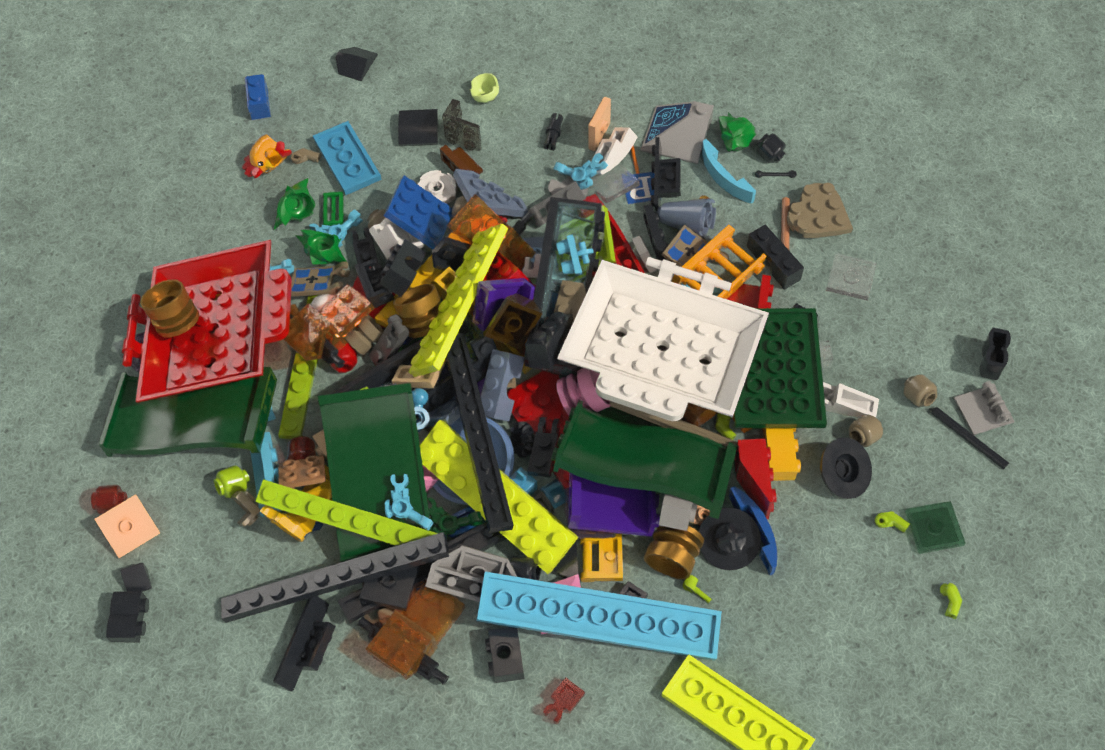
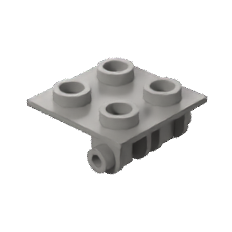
M990 381L983 383L982 389L954 397L973 435L1015 422L1004 400H1002L1001 395L998 393L995 384Z

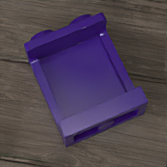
M525 278L478 281L472 322L482 331H485L506 297L517 293L533 300L535 287Z

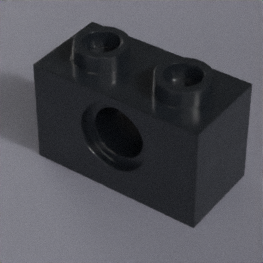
M505 627L488 630L489 638L485 639L486 652L492 654V662H488L490 677L494 676L496 683L525 679L518 629L515 627ZM507 651L510 653V656L507 659H500L498 657L499 653Z

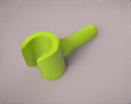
M690 575L689 578L684 580L683 588L691 593L694 592L709 604L712 599L701 591L700 588L696 587L698 579Z

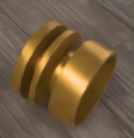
M166 280L152 286L144 293L140 301L146 315L151 319L157 333L162 337H174L188 331L199 318L196 306L192 299H190L182 282L178 280Z
M424 284L411 288L402 297L397 296L393 301L397 314L400 318H404L402 325L406 326L409 330L408 337L410 338L426 336L430 330L429 325L431 321L438 315L440 296L433 284Z
M659 525L653 534L654 541L649 544L644 555V561L655 571L675 579L689 578L695 565L694 558L699 555L700 548L703 546V536L689 525L687 531Z

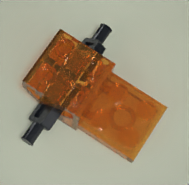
M476 194L473 195L447 225L464 243L472 245V238L477 232L487 230L491 226L504 224L508 230L498 251L520 270L525 266V257H530L531 259L536 254L531 246L520 236L534 216L527 212L521 220H518L511 227L504 223Z
M347 284L319 311L308 303L295 316L290 314L289 333L283 341L305 361L322 358L327 364L334 363L338 368H342L345 365V361L338 356V352L348 343L344 337L375 307L364 296Z
M426 580L409 601L407 610L401 613L395 610L384 625L380 622L372 624L365 617L358 621L357 625L368 632L367 637L371 642L366 647V651L373 658L405 680L417 672L427 680L433 677L442 685H445L449 676L437 669L439 663L430 657L466 607L464 603L449 593L425 587Z

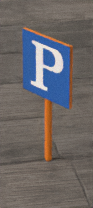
M633 145L630 150L636 174L622 176L628 204L651 201V195H654V190L651 188V178H655V173L639 172Z

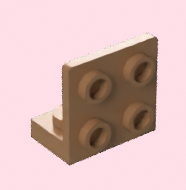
M309 456L306 459L286 460L283 463H279L280 485L295 489V487L326 482L324 456Z

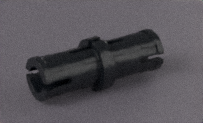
M557 113L551 115L550 124L545 132L544 149L548 150L550 143V150L554 151L556 149L557 139L561 135L560 127L563 121L561 114H558L557 120Z

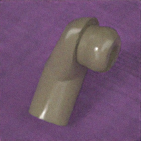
M302 148L293 152L290 158L295 164H301L308 160L318 163L321 153Z

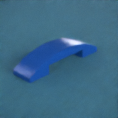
M734 486L730 488L728 497L734 508L744 511L756 522L760 531L761 541L764 545L759 556L769 575H773L777 566V546L772 528L758 505L747 494Z

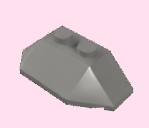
M462 545L450 552L449 557L432 563L425 587L480 602L485 572L515 577L517 575L508 558Z

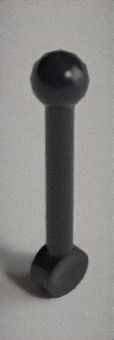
M760 170L755 172L757 178L762 176H789L795 178L797 172L791 170L789 173L762 172Z

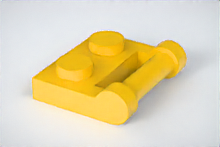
M622 534L581 535L580 544L583 545L581 582L623 581ZM593 544H599V571H592Z

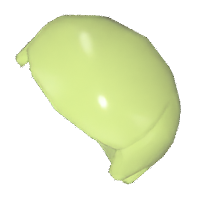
M480 74L471 81L472 89H470L472 98L477 102H490L499 93L498 81L493 74Z

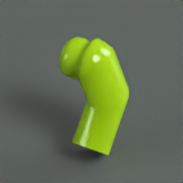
M718 413L715 424L716 430L722 436L733 440L737 435L729 428L732 417Z
M943 583L940 587V593L943 596H947L949 600L945 615L956 619L962 604L961 595L956 585L953 583Z

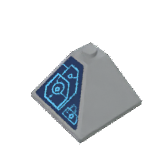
M693 101L656 106L640 151L652 154V145H655V137H660L662 156L673 159L680 158L682 161L698 164L703 140L706 139L712 122L714 105Z

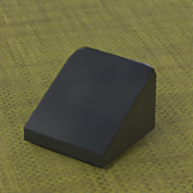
M144 563L120 570L127 592H143L152 589L148 570Z

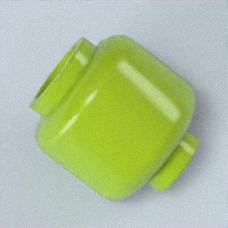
M234 465L218 471L216 479L213 481L216 491L220 496L223 495L226 498H231L236 491L245 492L247 490V482L250 479L245 469L241 470L238 466Z

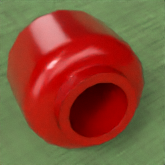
M337 340L332 345L338 349V356L345 361V365L342 368H338L334 363L330 364V366L340 373H346L356 366L358 362L357 353L348 341Z

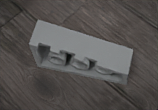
M665 494L659 525L687 531L689 522L694 523L697 504Z

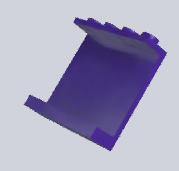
M569 472L568 528L652 537L654 529L659 527L660 514L656 513V508L659 506V494H656L655 491L609 486L590 481Z

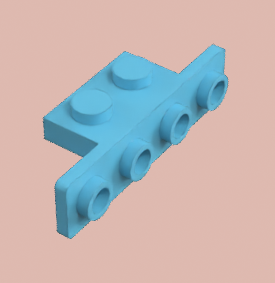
M266 432L260 453H251L257 495L263 479L279 484V468H276L275 463L278 461L276 448H273L270 432ZM258 503V507L260 509H262V507L265 506L263 504ZM273 508L281 513L283 512V510Z

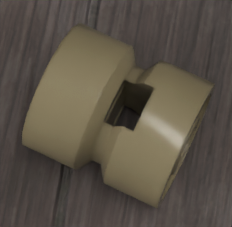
M365 315L358 322V328L353 327L345 334V338L357 352L365 355L373 347L372 343H377L384 329L371 316Z

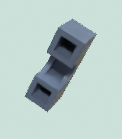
M492 350L481 394L485 416L510 421L515 400L508 398L507 385L512 378L520 379L524 357Z

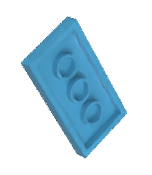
M349 121L313 135L314 142L345 195L382 180L379 171Z

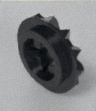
M525 421L514 423V427L510 428L511 436H509L514 454H518L519 457H527L531 455L535 438L534 431L530 424Z

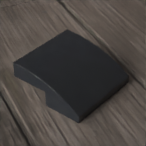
M438 109L399 111L398 145H438Z

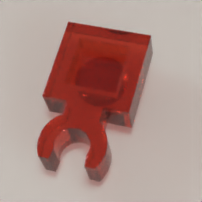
M565 677L551 695V699L555 703L545 707L543 711L544 716L546 717L549 712L555 711L557 716L553 722L558 724L562 719V712L566 710L568 713H571L585 696V692Z

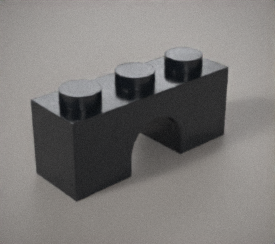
M766 224L749 233L747 248L757 259L763 253L767 256L766 259L772 268V276L784 290L801 280L804 270L803 265Z
M406 239L401 245L397 243L380 273L383 277L379 284L402 297L412 284L417 274L415 271L422 263L426 252Z
M563 312L551 314L545 323L525 343L530 368L551 369L558 361V348L563 347L574 322L572 314H564Z

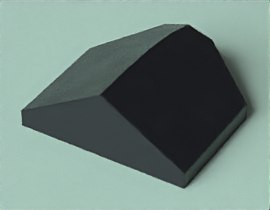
M358 47L341 49L335 57L338 74L362 81L378 54Z

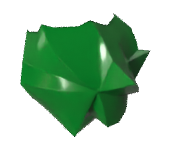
M729 112L728 116L718 117L722 134L721 139L724 141L728 152L741 151L749 146L756 135V128L748 119L744 117L735 118Z
M309 178L296 183L293 187L287 185L285 194L278 202L274 230L282 224L286 226L290 220L302 222L304 218L313 214L315 201L307 189Z
M300 230L303 236L295 235L304 246V252L310 257L312 265L325 267L329 263L333 264L334 261L347 262L338 247L341 239L337 235L315 230Z

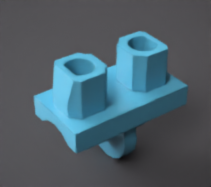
M573 234L568 235L567 239L556 243L559 255L571 253L572 260L561 263L563 274L575 273L576 276L582 275L579 257H582L583 264L590 263L588 255L593 254L594 251L592 248L586 249L585 242H580V251L577 252Z

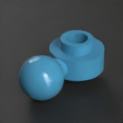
M417 388L412 391L415 415L419 416L417 429L420 430L429 423V414L423 408V405L428 401V393L422 388Z

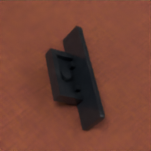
M655 137V145H652V156L655 157V161L651 162L652 173H655V178H651V188L654 190V195H651L652 207H655L656 212L661 206V198L681 196V159H662L660 137Z
M320 597L308 598L274 677L273 683L287 691H294L302 670H318L323 661L327 646L332 639L336 626L330 622H322L329 603Z

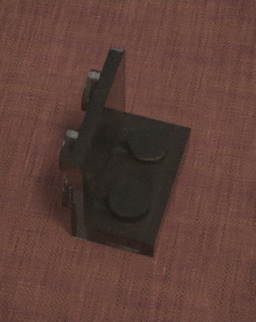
M452 99L442 115L445 140L453 145H462L469 151L476 150L480 152L482 150L480 126L463 120L460 101Z

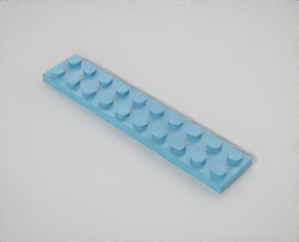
M485 572L476 621L683 656L691 655L695 658L715 661L718 653L722 611Z

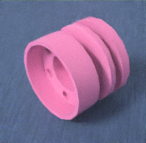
M582 368L577 371V376L570 374L567 378L563 377L557 380V392L568 415L572 407L576 408L579 400L583 401V407L591 411L593 409L595 412L610 407V401L599 397L595 390L600 373Z

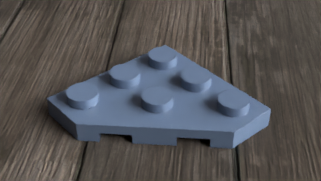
M455 169L453 177L472 212L511 217H524L528 212L523 200L516 195L513 198L510 197L508 194L503 193L504 188L491 181L489 184L486 183L484 180L479 179L480 175L474 171Z

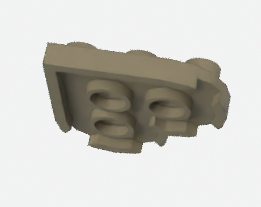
M831 183L806 185L799 199L800 202L793 203L787 215L789 228L792 231L796 230L798 233L804 234V238L836 236L851 233L853 230L841 197Z

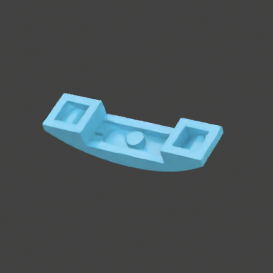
M707 139L703 140L702 158L711 177L732 196L744 202L753 203L756 190L744 178L736 181L717 161L718 150Z

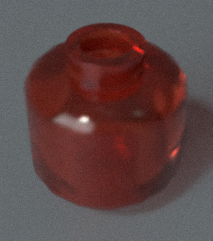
M297 436L289 440L287 443V460H301L309 456H316L314 441L305 436Z
M117 484L103 485L97 487L96 491L92 493L91 505L93 510H97L102 515L126 501L128 496Z

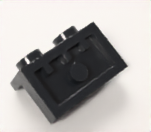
M444 236L432 251L433 267L443 271L450 267L456 272L462 265L464 254L470 249L471 245Z

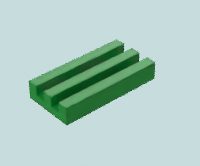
M343 191L323 193V225H342L344 223ZM329 197H331V221H328ZM336 197H339V220H336Z

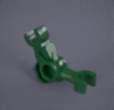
M431 497L428 498L429 503L432 505L429 509L430 519L434 525L436 524L439 527L438 530L435 526L432 527L435 533L444 532L447 537V535L454 534L459 530V527L483 524L480 511L470 513L466 517L457 518V516L450 515L441 506L437 508L435 500Z

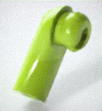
M893 511L879 513L875 517V523L880 528L894 526L904 533L910 526V523Z

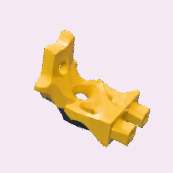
M325 465L326 482L306 485L302 492L332 501L329 467ZM267 505L260 510L263 515L271 520L270 522L300 542H303L310 532L319 531L324 524L292 513L283 514Z

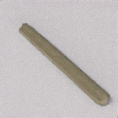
M612 401L609 404L611 407L664 428L691 432L709 438L724 446H727L728 442L737 444L732 439L681 419L669 421Z

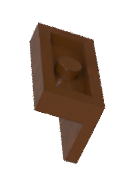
M447 145L439 148L441 160L453 172L455 169L474 171L478 174L483 172V169L461 147L453 151Z

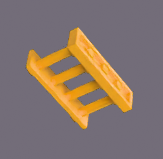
M730 225L725 227L682 266L698 273L705 274L706 272L718 276L706 266V262L711 259L719 263L736 278L732 282L730 291L721 289L722 292L717 296L728 299L754 273L758 275L764 269L765 265L763 263L767 257L763 253L755 260L734 243L732 236L735 229ZM723 247L730 249L749 267L742 273L720 254V250ZM674 274L671 281L680 285L687 284L696 290H700L701 287L697 281Z

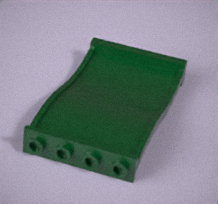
M264 367L263 375L136 402L139 377L129 376L126 372H122L116 384L114 398L111 400L108 417L105 418L102 435L99 437V446L107 457H112L113 454H165L208 447L248 449L251 453H260L277 378L271 367Z
M411 383L318 396L326 443L332 501L387 518L385 501L389 499L390 505H392L391 490H395L391 483V475L395 474L396 483H402L404 481V474H407L409 483L405 488L409 489L410 504L414 508L413 510L430 519ZM392 516L390 518L402 523H406L424 529L423 527H421L409 518L400 519L395 516ZM336 527L341 562L395 547V545Z
M582 400L578 401L576 408H571L569 419L566 420L564 425V434H560L557 447L554 448L551 461H555L553 471L558 472L559 468L576 476L609 486L673 495L709 510V517L719 518L737 444L728 442V445L724 446L709 438L691 432L617 421L583 407Z

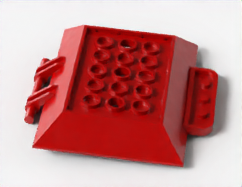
M271 239L153 267L151 287L166 280L182 282L199 312V318L188 331L174 337H162L157 333L151 319L148 318L143 308L140 307V295H132L131 305L128 306L127 311L128 327L122 346V353L124 354L122 365L130 367L132 365V357L141 359L136 402L263 375L265 344L283 340L288 335L290 326L292 278L286 269L281 268L270 271ZM222 294L218 297L217 300H215V298L217 297L216 295ZM137 323L146 325L143 343L135 340Z

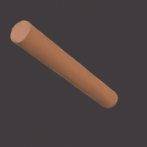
M784 197L782 198L781 242L789 250L790 228L787 224V215L790 210V199Z

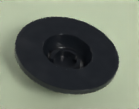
M838 438L831 441L825 447L821 455L820 472L824 484L831 493L839 498L852 499L862 495L868 488L872 477V465L867 451L859 442L851 438Z
M722 508L718 519L708 515L699 529V533L704 538L700 551L704 558L717 568L723 570L741 569L750 564L759 552L761 545L759 528L753 518L742 510Z

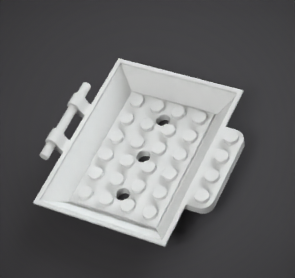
M648 257L646 265L660 269L658 277L602 260L557 359L600 373L595 388L599 397L669 421L680 420L684 416L688 403L733 417L769 313L712 295L715 287L730 291L732 283L718 279V276L706 272L705 274L676 266V263L665 259L661 261ZM673 274L701 282L700 290L671 282ZM623 332L626 336L618 337L615 333ZM663 345L667 347L668 350L661 351L657 348V346ZM706 359L710 364L704 365L699 360Z

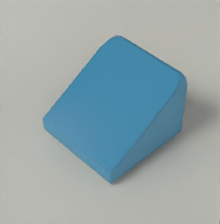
M557 479L540 488L554 509L569 501V495Z

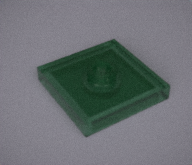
M951 501L906 509L905 513L910 523L919 554L961 547L966 544Z

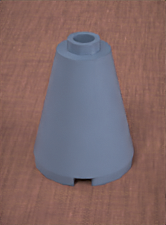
M707 198L667 202L658 208L657 213L661 223L681 230L686 225L701 238L707 240L710 238V235H707L709 228L713 230L715 225L716 208L712 207V203H715V200Z

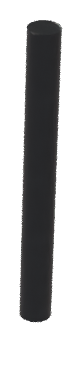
M935 407L931 412L932 415L1003 470L1009 465L1007 460L941 409Z

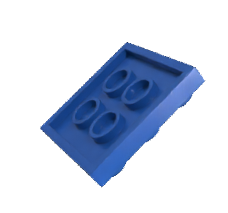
M404 175L400 179L383 216L431 249H434L444 236L452 216V208Z

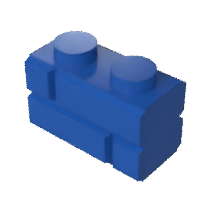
M264 75L246 76L247 107L251 119L271 117L268 87Z

